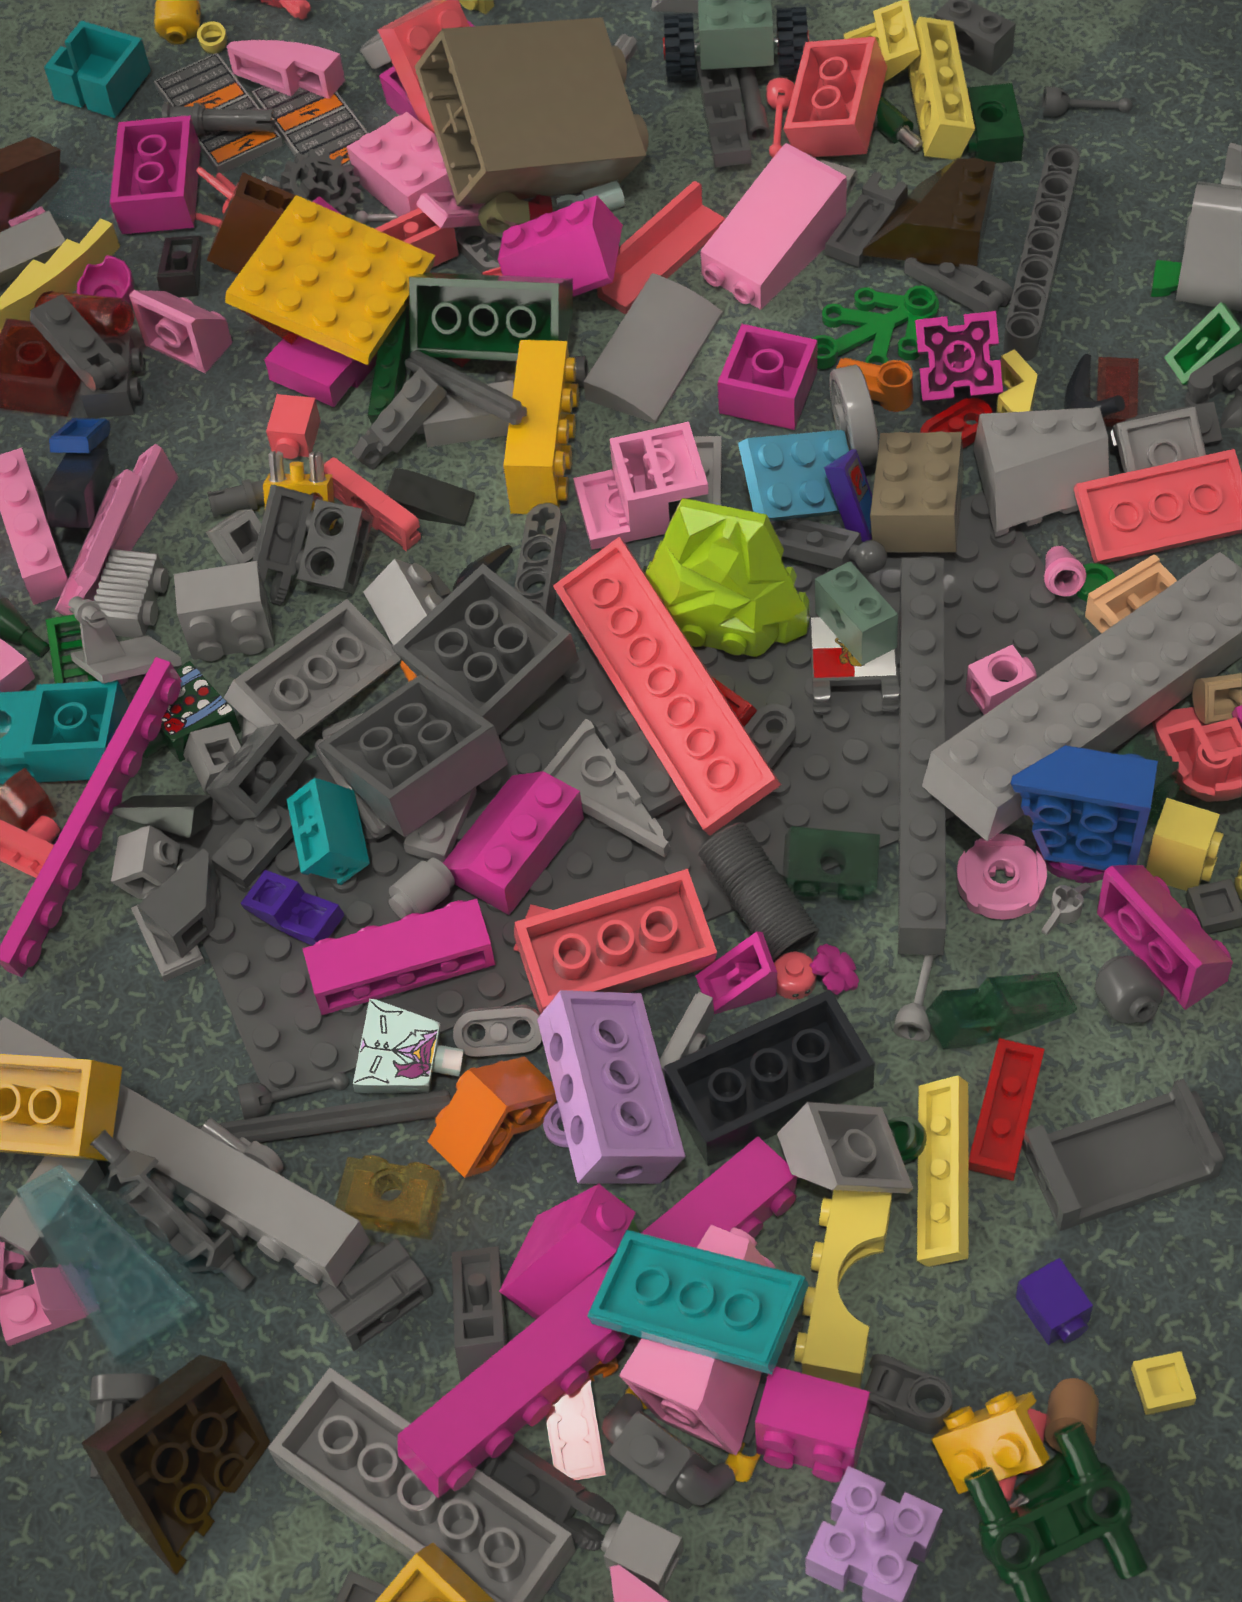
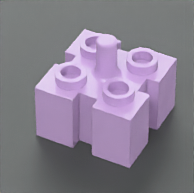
M848 1466L831 1502V1519L836 1521V1524L833 1526L822 1521L806 1556V1574L841 1591H844L848 1580L863 1587L862 1601L907 1602L916 1583L918 1565L911 1562L912 1557L925 1562L940 1528L943 1509L904 1492L900 1503L885 1497L886 1483Z

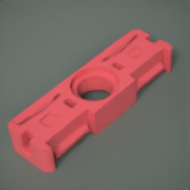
M332 457L324 463V474H332L334 497L347 506L361 508L374 516L372 522L374 529L385 533L400 544L404 551H407L421 540V534L417 531L420 527L419 520L414 514L336 458Z

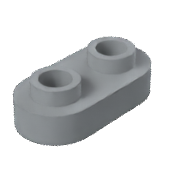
M527 1005L468 1010L461 1014L454 1025L453 1039L455 1045L459 1049H464V1054L473 1057L532 1051L542 1041L537 1021L540 1013ZM518 1020H525L530 1024L531 1030L526 1035H519L514 1030V1023ZM472 1024H480L485 1029V1035L480 1039H474L470 1036L468 1028Z

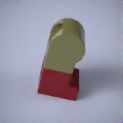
M501 192L480 208L478 213L479 222L485 231L502 238L503 231L510 227L539 218L543 214L552 213V199L548 196L538 195L531 201H524L518 199L512 193Z

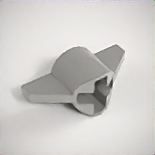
M1085 882L1076 888L1066 885L1056 887L1051 901L1050 912L1052 915L1041 932L1047 936L1059 922L1069 924L1077 921L1082 913L1083 896L1090 890L1091 886Z

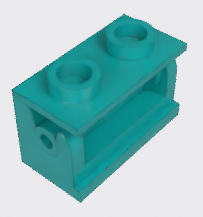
M314 777L286 799L302 874L309 875L312 873L329 879H337V883L342 885L370 864L354 790Z

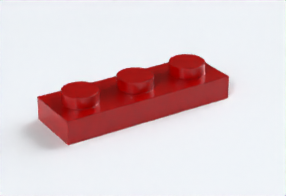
M999 1038L968 1160L969 1170L1014 1181L1024 1133L1027 1128L1042 1065L1044 1048Z

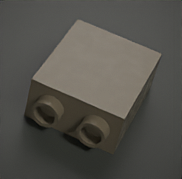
M603 17L445 28L439 32L414 66L457 206L487 203L501 192L512 193L518 199L535 198L538 195L556 196L581 193L584 190L613 181H618L620 184L646 157L649 142L647 126L639 114H633L624 86L627 76L626 60L619 47L611 46Z

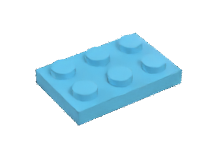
M834 430L754 437L738 442L753 512L767 514L770 521L840 514L824 467L849 452L845 431Z

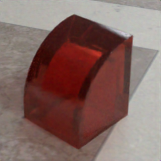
M23 768L9 778L0 788V820L27 831L40 816H47L52 819L57 814L46 792L27 769Z

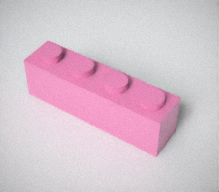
M22 448L1 454L0 512L23 581L35 605L61 596L68 577Z

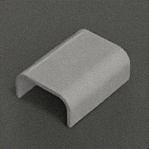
M1198 181L1191 210L1176 301L1216 307L1220 302H1223L1230 310L1242 311L1241 186Z

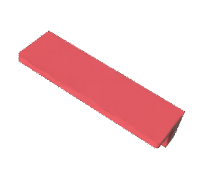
M693 181L619 246L613 283L597 288L598 298L626 315L652 273L665 278L670 277L709 241L725 218L702 204V185Z

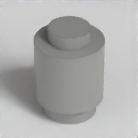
M432 857L427 862L420 861L389 887L391 897L389 905L401 919L412 913L424 914L430 912L450 894V888L455 884L454 877L450 870L436 858Z

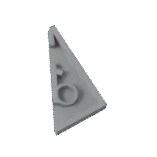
M585 719L543 771L580 791L583 812L665 857L671 850V847L664 837L663 829L655 818H651L641 802V796L625 772L617 767L615 757L610 749L606 750L596 735L592 722Z

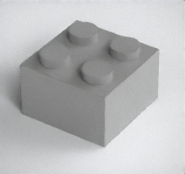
M257 561L174 574L177 616L193 660L215 661L223 655L241 652L247 655H254L260 653L263 649L274 647L271 608Z

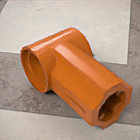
M840 358L836 369L851 365L860 367L865 377L871 400L879 401L884 409L893 412L904 411L913 403V371L907 363L892 360L880 366L849 358Z

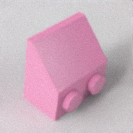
M133 290L129 295L144 344L158 352L206 373L232 344L228 323L217 312H209L194 305L187 298H179L166 291Z

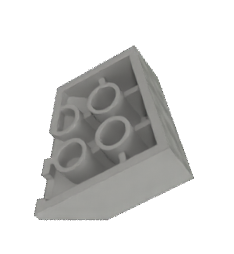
M1100 407L979 415L973 449L995 537L1007 534L1009 527L1024 522L1027 526L1040 523L1043 516L1058 511L1068 514L1079 510L1073 490L1075 485L1109 477L1108 435Z

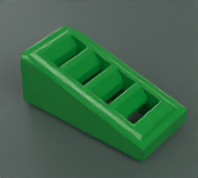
M74 614L45 619L55 683H65V678L88 675V681L86 682L98 681L81 667L63 670V665L74 662L71 659V655L61 656V652L83 648L82 639L60 643L59 638L81 635L80 622L76 620Z

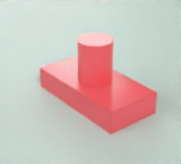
M40 816L27 831L0 820V861L37 878L54 846L51 843L60 834L59 826L47 816Z

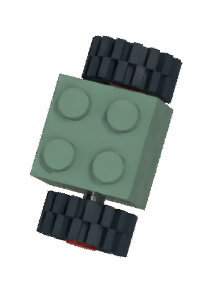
M698 0L699 39H696V43H694L693 13L664 15L665 37H663L664 60H666L667 82L696 81L695 51L697 54H700L701 70L774 66V50H776V46L778 50L779 76L797 75L805 42H809L806 7L776 9L777 39L776 34H773L771 0Z

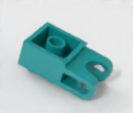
M91 681L38 684L33 691L0 692V733H7L0 738V784L90 780L129 707L119 681L107 683Z

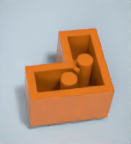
M525 1056L507 1061H499L495 1064L478 1068H470L457 1081L456 1088L458 1090L449 1105L444 1107L437 1115L435 1120L436 1127L427 1142L464 1178L487 1172L496 1165L514 1134L538 1128L544 1122L545 1115L557 1101L553 1083Z

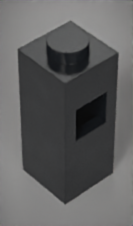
M93 449L90 453L65 454L44 489L49 527H90L112 481L108 449Z

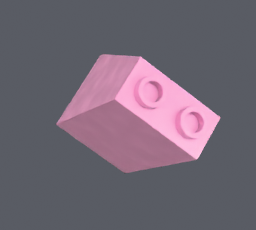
M785 143L700 251L701 273L704 279L714 287L721 286L730 291L742 304L750 303L761 310L825 249V243L846 216L847 176Z
M710 1225L697 1247L702 1250L775 1268V1265L755 1248L757 1241L751 1235L738 1228H732L729 1232ZM641 1338L619 1376L657 1419L736 1456L742 1445L762 1372Z

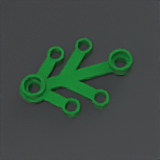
M914 286L908 289L903 296L876 292L872 288L863 287L854 294V305L858 310L843 308L839 304L826 305L822 310V322L827 327L836 328L843 324L861 327L836 340L827 335H818L811 338L817 340V369L832 367L836 364L838 356L875 338L871 354L866 357L865 362L871 364L874 362L882 364L888 362L887 354L894 328L906 321L908 323L905 337L898 341L897 353L904 360L918 358L920 354L917 347L915 320L934 318L937 315L939 300L934 291L926 286ZM863 297H869V298H871L872 300H871V301H868V302H864V301H861L860 299L863 298ZM876 306L893 309V311L887 314L869 312ZM831 313H836L840 316L837 318H830L827 315ZM913 346L915 349L908 351L903 349V347Z

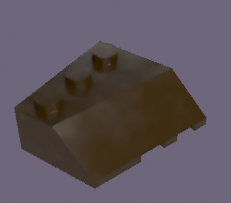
M957 158L918 184L864 247L862 256L904 261L908 258H916L921 263L941 265L944 262L954 264L955 267H959V264L977 267L992 201L996 162L983 161L978 158Z
M198 1355L81 1444L124 1519L173 1574L177 1575L187 1561L180 1555V1552L195 1532L203 1537L215 1522L208 1515L223 1492L235 1493L271 1442L227 1363L204 1355Z

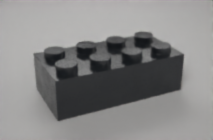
M829 989L665 1065L664 1072L668 1094L707 1166H710L741 1151L757 1136L765 1140L777 1134L807 1102L841 1104L874 1088L875 1063Z

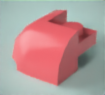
M1236 717L1201 726L1197 718L1156 729V744L1172 777L1186 794L1206 802L1228 801L1242 797V728Z

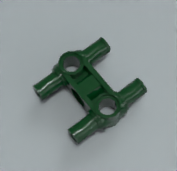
M1081 1422L1069 1424L1054 1433L1072 1473L1069 1481L1017 1507L1010 1508L992 1467H983L964 1477V1481L982 1519L978 1530L982 1537L981 1546L983 1553L989 1561L993 1562L1000 1579L1004 1580L1005 1584L1012 1585L1019 1602H1052L1039 1573L1042 1566L1096 1538L1102 1539L1119 1578H1132L1148 1568L1129 1527L1133 1522L1131 1519L1133 1515L1130 1510L1131 1499L1129 1492L1124 1485L1117 1482L1111 1467L1107 1466L1106 1463H1100L1085 1427ZM1105 1487L1109 1494L1108 1505L1102 1512L1096 1513L1092 1505L1093 1496L1096 1491ZM1016 1532L1020 1541L1019 1549L1015 1555L1005 1559L1001 1552L1002 1542L1007 1535Z

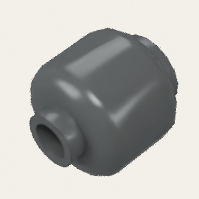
M1117 956L1106 961L1098 971L1094 987L1097 998L1111 1017L1125 1024L1145 1022L1151 1019L1156 1014L1164 994L1161 981L1147 963L1136 956Z

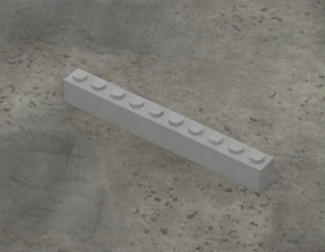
M3 1017L0 1021V1054L77 1059L6 1017ZM120 1084L113 1139L123 1149L134 1150L154 1157L159 1161L146 1175L150 1180L157 1179L161 1181L172 1193L174 1192L183 1197L185 1205L197 1215L206 1218L210 1213L220 1219L221 1226L225 1230L228 1229L236 1238L242 1240L247 1235L258 1242V1248L273 1260L280 1261L284 1257L293 1262L296 1271L307 1280L317 1284L321 1279L337 1288L370 1243L359 1220Z

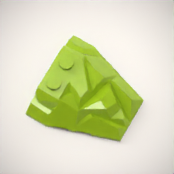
M682 498L667 527L663 540L660 541L653 560L650 561L646 569L645 576L690 644L694 647L705 646L724 650L732 655L744 654L757 657L764 654L774 642L786 644L808 632L809 599L805 592H799L798 594L794 586L797 577L794 568H785L781 560L784 548L767 514Z

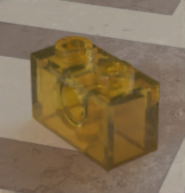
M373 1155L363 1156L362 1159L347 1157L335 1207L359 1220L364 1230L432 1240L444 1186L440 1172L424 1163L411 1162L404 1166L391 1164L384 1158ZM397 1189L401 1191L400 1195L393 1200L386 1201L380 1199L389 1190Z

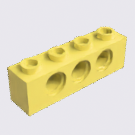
M919 17L915 24V30L921 54L907 67L921 140L923 141L924 156L954 160L961 158L975 130L953 21Z

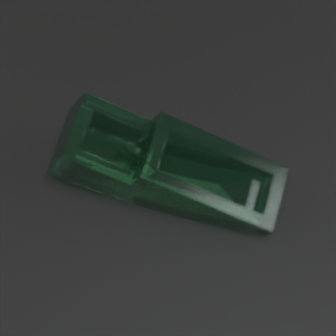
M1047 972L987 977L979 988L944 990L925 1012L943 1050L1011 1037L1073 1014L1077 1007L1059 973Z

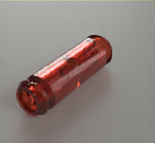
M47 291L39 296L34 306L36 308L63 294L98 335L121 337L131 329L134 323L133 309L123 298Z

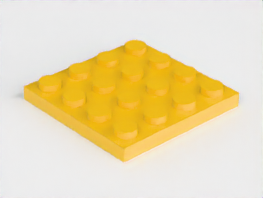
M296 195L226 291L225 303L368 365L409 304V277L429 273L434 265L435 255Z

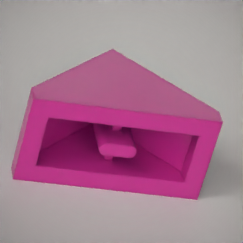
M755 932L695 975L701 993L713 997L714 1015L776 996L777 970L763 932Z

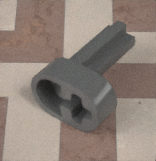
M140 1373L102 1374L92 1377L89 1403L91 1406L96 1407L94 1433L159 1385V1378ZM91 1462L90 1478L102 1479Z

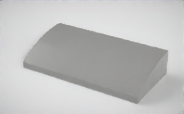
M652 273L585 378V400L656 424L723 315V311L689 288Z
M346 599L234 679L224 699L256 727L260 728L280 723L298 740L398 665L401 659L393 651V645Z

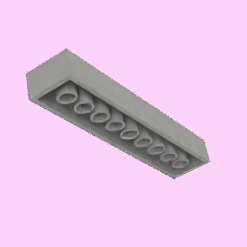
M1218 552L931 751L922 787L982 838L989 841L1024 815L1021 808L1022 797L1020 793H1015L1011 786L1013 775L1065 745L1110 753L1191 694L1194 682L1197 679L1214 677L1242 657V568L1224 554Z

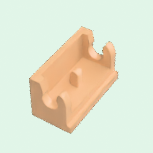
M1154 554L1089 593L1085 617L1102 634L1177 582V580Z

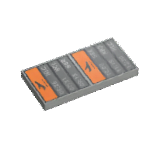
M218 53L154 81L157 92L165 102H171L172 106H193L194 103H201L210 109H260ZM276 129L274 132L206 131V134L197 136L202 153L216 172L221 174L283 146L282 137Z
M266 86L252 91L253 99L260 109H274L275 117H272V120H275V129L294 156L299 152L307 158L309 149H313L317 156H322L324 150H328L329 158L333 160L339 155L342 156L341 165L345 167L351 165L347 146L356 142L362 136L369 134L337 91L330 99L299 88L292 97Z

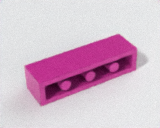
M477 898L469 901H454L438 910L424 914L412 913L403 917L400 921L382 926H367L360 929L357 933L337 939L325 938L316 942L313 946L302 948L321 1015L369 1002V999H380L495 965L491 942Z

